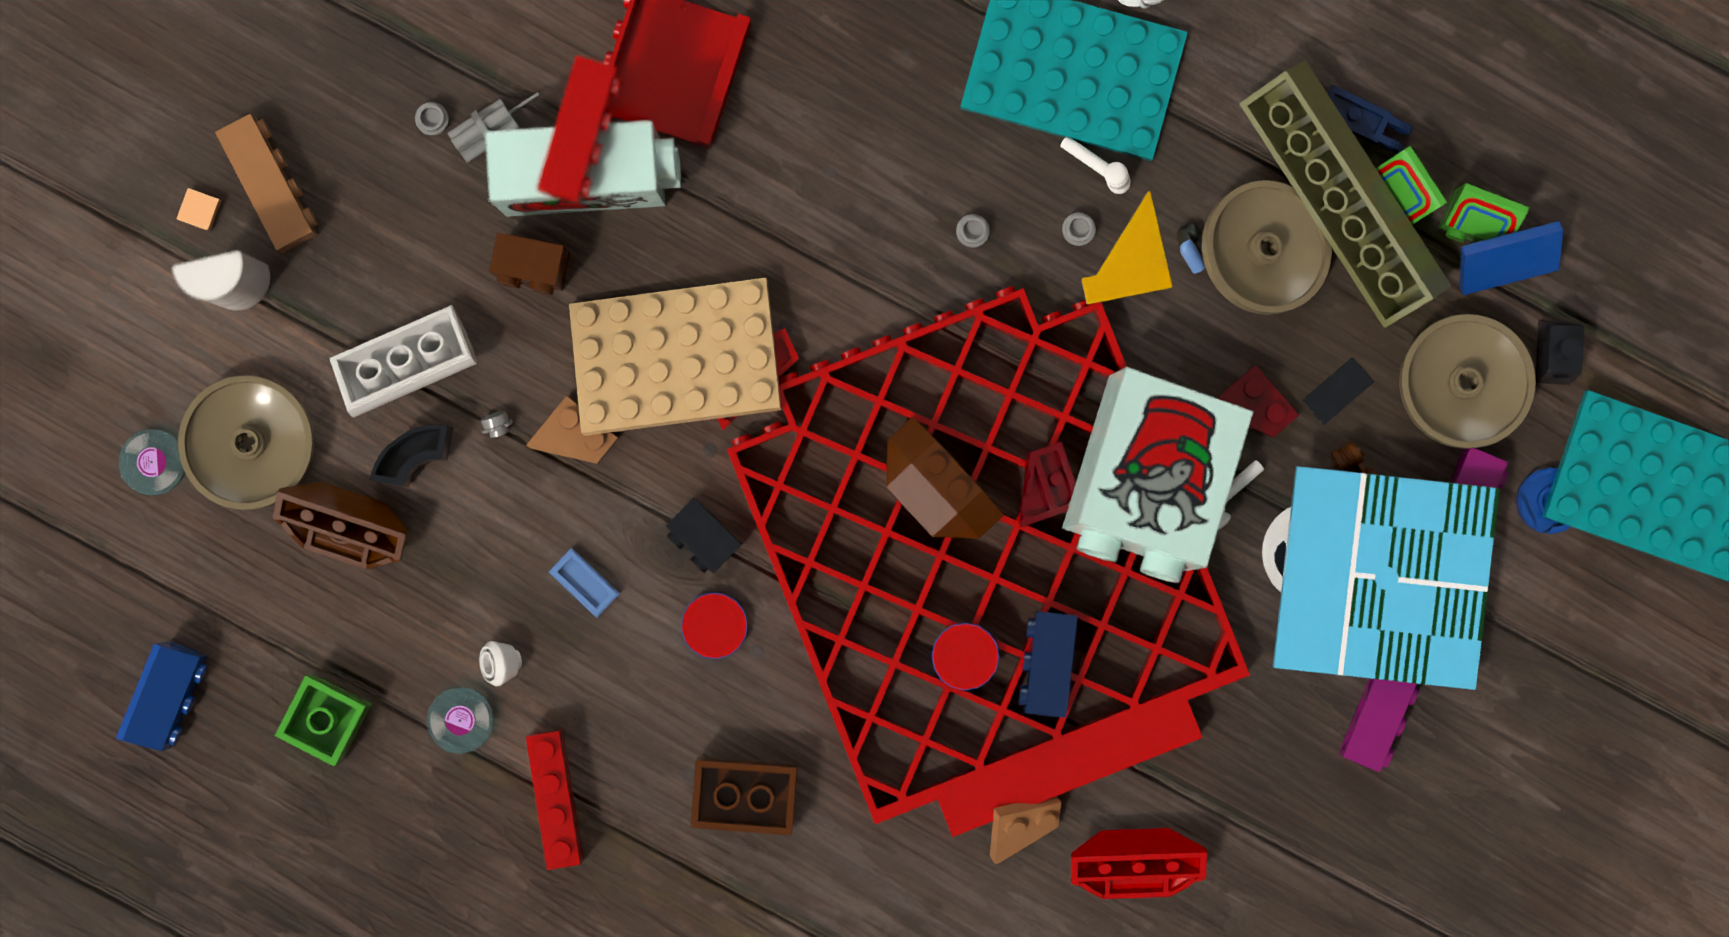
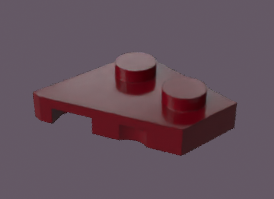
M1256 365L1216 398L1253 411L1249 427L1271 438L1275 437L1299 416Z
M1062 442L1027 453L1019 519L1021 527L1068 511L1076 482Z

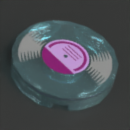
M147 429L137 432L126 440L120 451L118 466L121 477L131 489L140 494L157 496L168 493L179 484L185 475L179 458L178 440L166 431Z
M457 687L444 691L434 699L429 707L426 722L429 735L436 745L447 752L463 754L475 751L486 743L493 732L495 718L492 708L484 695L472 688Z

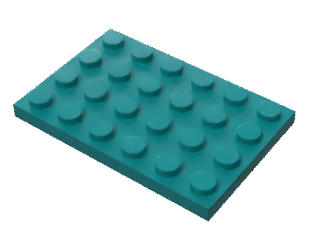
M990 0L960 109L1064 138L1067 136L1075 141L1152 161L1188 32L1073 0Z
M1585 390L1542 517L1729 582V440Z

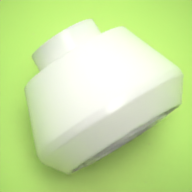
M489 641L481 649L479 658L480 669L488 683L494 686H501L517 675L518 670L522 666V659L519 651L515 650L512 645Z

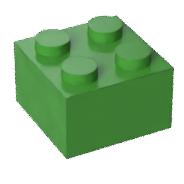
M315 674L306 675L275 736L335 767L342 764L372 704Z

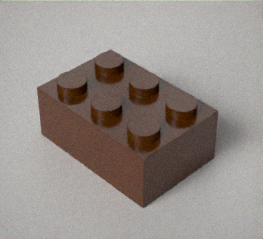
M698 757L695 763L691 828L792 835L798 765Z

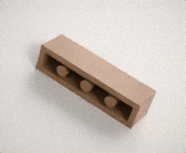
M248 114L216 131L215 134L275 249L285 253L318 236L314 228L318 225V221L309 207L304 209L299 199L303 195L301 188L294 177L288 178L283 169L288 164L279 148L274 150L268 138L272 137V133L264 119L258 121L255 116Z

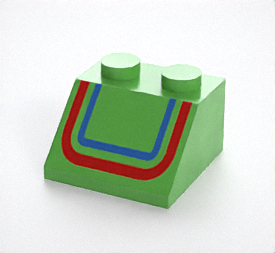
M1411 146L1376 168L1412 225L1447 203Z
M1465 183L1452 191L1438 228L1447 231L1445 236L1452 240L1464 242L1465 239L1473 242H1480L1517 232L1529 207Z

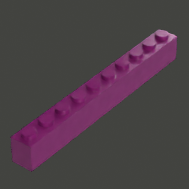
M1475 448L1463 449L1449 483L1493 487L1501 490L1508 477L1509 472L1505 470L1508 462ZM1369 678L1337 755L1377 772H1381L1382 767L1387 768L1394 754V749L1391 748L1395 736L1400 737L1407 722V718L1403 717L1407 706H1412L1417 699L1420 689L1416 686L1417 683Z

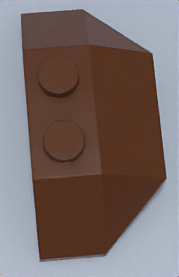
M913 417L888 439L886 487L932 537L981 538L1004 516L975 481Z
M325 482L280 488L277 492L272 519L278 525L281 524L286 532L303 549L366 570L401 560L408 531L387 503Z

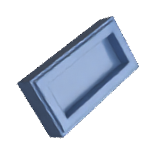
M573 548L549 571L596 618L621 594Z

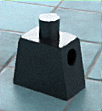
M1538 320L1536 383L1570 385L1581 375L1584 327L1574 322Z

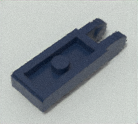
M1331 85L1327 91L1328 96L1354 135L1375 145L1378 143L1381 147L1395 153L1403 151L1404 146L1399 141L1391 139L1382 133L1387 125L1398 133L1410 135L1413 130L1410 124L1391 116V112L1337 86Z

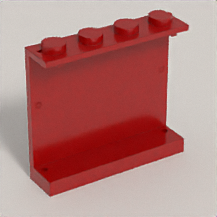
M624 0L623 7L627 8L623 21L618 19L612 37L616 39L613 52L607 51L603 62L616 66L619 71L618 77L623 78L618 98L612 97L608 109L613 111L612 117L626 122L652 121L657 132L711 149L752 25L751 18L738 14L737 17L730 16L684 0Z

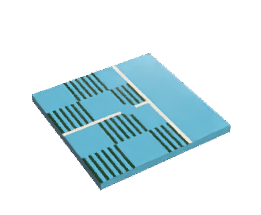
M1296 466L1273 667L1476 690L1500 489Z

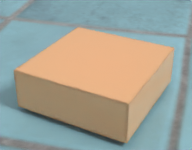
M188 188L176 219L211 231L221 200Z

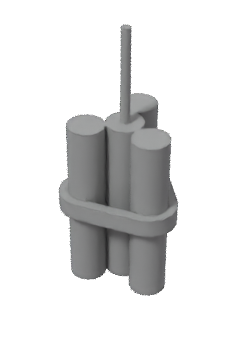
M535 93L509 111L502 100L498 99L480 112L475 110L471 113V118L449 131L447 134L466 163L486 151L485 132L519 130L520 128L511 116V113L537 97L539 93Z

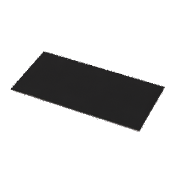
M1352 357L1302 401L1320 422L1325 425L1374 382Z

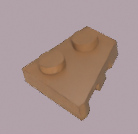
M566 396L526 446L530 449L598 464L619 438L612 432L583 436L580 427L579 406Z
M1057 796L1038 804L1014 803L994 808L990 857L994 864L1001 863L1059 827L1061 801Z

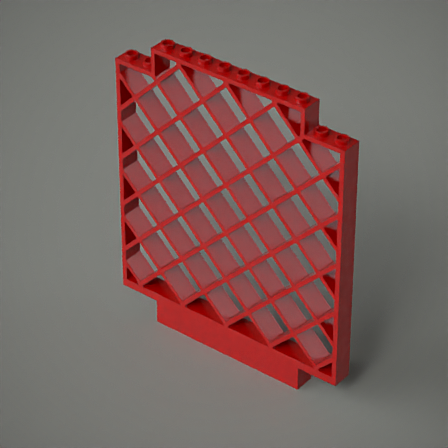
M1014 286L996 292L997 299L985 303L983 298L964 305L966 311L954 315L951 310L935 316V323L923 328L921 323H917L903 329L904 336L894 340L891 339L890 335L872 341L873 348L861 352L859 347L840 354L842 360L831 365L827 359L810 366L811 372L799 377L798 373L794 372L779 378L781 406L789 424L782 426L781 421L762 428L764 434L753 439L750 433L731 440L733 447L727 449L875 824L938 800L951 835L955 837L994 821V808L1014 803L1038 804L1203 738L1188 700L1250 676L1207 566L1196 570L1210 604L1185 594L1194 570H1183L1180 582L1175 589L1130 570L1137 556L1136 553L1128 551L1122 566L1109 560L1093 557L1077 550L1076 546L1080 539V534L1073 532L1069 543L1028 525L1021 527L1019 523L1020 507L1015 520L1005 515L999 520L1012 528L991 574L945 554L952 537H944L937 551L891 531L902 506L898 499L885 528L838 508L858 460L887 473V464L861 454L881 407L908 419L913 417L919 424L928 427L927 432L931 436L934 430L982 450L970 476L975 483L988 453L1025 469V460L992 446L1011 400L1058 420L1047 446L1057 443L1065 423L1091 434L1093 430L1092 425L1069 416L1088 370L1106 378L1116 373L1111 369L1092 362L1102 337L1105 340L1117 372L1127 367L1101 302L1087 304L1086 300L1072 305L1074 312L1063 316L1060 311L1042 317L1043 324L1038 325L1024 288L1017 291ZM1018 300L1032 335L985 316L984 313ZM1093 312L1099 325L1085 358L1038 338L1040 333ZM970 318L974 319L955 366L907 346V343ZM980 324L1027 343L1008 389L961 369ZM1034 347L1081 367L1062 412L1015 392ZM894 348L898 350L878 397L829 375ZM904 354L951 374L932 420L884 400ZM957 377L1004 397L985 443L938 423ZM821 378L803 423L799 427L796 425L784 392ZM827 384L874 404L855 450L808 431ZM790 432L797 434L777 481L742 466L737 453ZM804 437L851 457L832 504L784 484ZM747 476L774 487L763 515L760 512ZM781 490L828 510L808 558L774 544L766 525ZM834 514L882 534L862 581L814 561ZM1019 530L1065 549L1045 597L999 577ZM888 537L935 557L916 604L868 584ZM777 553L805 564L793 593ZM1073 553L1119 573L1099 620L1053 601ZM942 560L989 580L970 624L979 625L997 583L1041 602L1042 605L1039 611L1048 612L1050 607L1066 614L1076 615L1078 619L1096 626L1076 674L1071 672V680L1073 681L1069 688L1066 718L1081 684L1126 703L1128 707L1062 733L1061 730L1066 721L1064 717H1057L1053 727H1050L1007 708L1023 672L1024 651L1031 650L1032 638H1027L1022 651L994 639L997 648L1019 657L999 704L970 691L952 688L941 679L900 662L899 659L919 614L948 627L959 624L922 608ZM811 567L859 588L839 635L805 621L801 616L796 602ZM1127 577L1172 596L1152 643L1107 624ZM865 591L912 611L892 658L845 638ZM1181 600L1213 613L1220 628V634L1206 666L1162 648ZM807 630L835 641L824 670ZM1104 630L1149 649L1129 697L1084 678ZM841 645L889 665L869 711L834 697L827 678ZM1227 646L1234 664L1215 671ZM1158 654L1204 674L1203 677L1138 702ZM896 668L942 688L923 735L876 715ZM949 692L996 711L976 758L930 738ZM838 707L866 719L854 747ZM1004 715L1051 735L1050 738L983 764ZM872 722L919 742L900 788L865 774L862 770L858 754ZM926 746L974 766L972 769L906 794ZM869 785L897 798L877 806Z

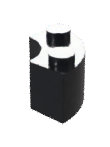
M427 425L411 429L399 436L381 452L373 466L369 480L409 487L413 475L423 465L434 460H448L453 427Z

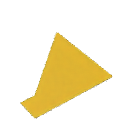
M1150 191L1145 195L1097 275L1081 279L1087 304L1172 288Z

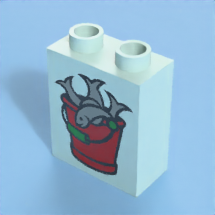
M652 121L610 124L607 132L602 130L598 143L603 145L601 158L598 165L592 164L589 177L593 178L592 188L588 198L582 197L580 205L540 194L536 189L555 127L485 132L490 202L507 217L665 206L664 189L681 188L678 147L675 148L674 138L660 139Z
M1127 367L1110 375L1062 529L1080 534L1077 550L1093 557L1116 561L1120 548L1144 556L1140 571L1161 580L1179 583L1183 570L1190 571L1206 567L1253 411Z

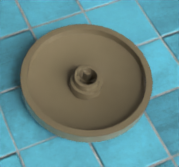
M1269 180L1254 181L1227 193L1211 210L1202 236L1203 260L1211 281L1228 301L1252 313L1263 315L1279 314L1303 305L1318 292L1329 272L1332 257L1331 245L1294 188L1281 182Z
M1472 314L1444 318L1423 330L1407 349L1399 376L1400 394L1404 408L1418 429L1440 444L1462 449L1484 447L1510 435L1527 416L1534 399L1536 385L1535 370L1531 356L1520 338L1502 323L1485 316Z
M257 376L229 377L213 383L204 389L187 408L178 434L179 458L183 470L192 485L209 500L224 507L241 510H254L275 504L277 492L280 488L300 485L309 471L315 446L314 431L310 417L299 399L284 386Z

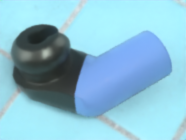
M1190 222L1185 227L1180 226L1177 231V239L1182 257L1192 273L1195 274L1206 267L1202 255L1193 240L1200 237L1201 233L1197 226Z

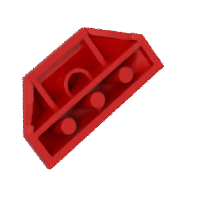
M1170 828L1101 830L1071 853V884L1077 887L1081 886L1087 892L1102 899L1171 897L1188 888L1196 881L1200 882L1206 879L1207 849Z

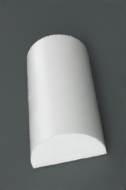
M240 251L186 262L172 267L176 281L185 292L230 310H245L253 307L263 299L270 284L269 265Z
M452 305L329 358L346 409L353 418L477 364L469 337Z

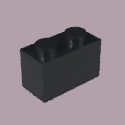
M693 498L666 525L671 531L667 537L680 550L686 546L694 554L690 560L703 573L708 569L715 573L742 546L696 498Z

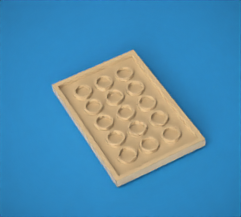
M767 278L569 304L580 427L583 436L782 410Z

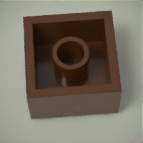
M497 232L489 272L497 277L496 282L501 283V285L520 289L521 283L529 284V288L533 289L534 292L553 295L554 290H563L570 252L563 245Z

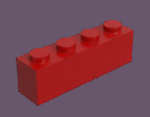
M576 55L536 188L540 194L578 205L581 204L582 197H589L593 184V178L589 177L592 164L598 165L603 150V145L598 144L602 130L607 132L613 116V111L608 110L612 97L618 98L623 78L618 77L619 71L616 66Z
M563 729L529 734L525 738L547 870L580 865L584 861Z

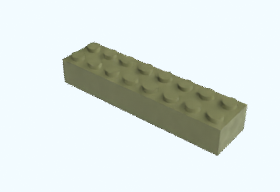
M1306 60L1284 71L1239 103L1384 328L1431 301L1451 287L1446 276Z

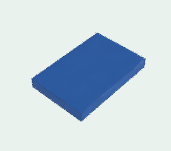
M1553 222L1462 246L1459 288L1462 295L1559 271L1563 228L1560 222Z

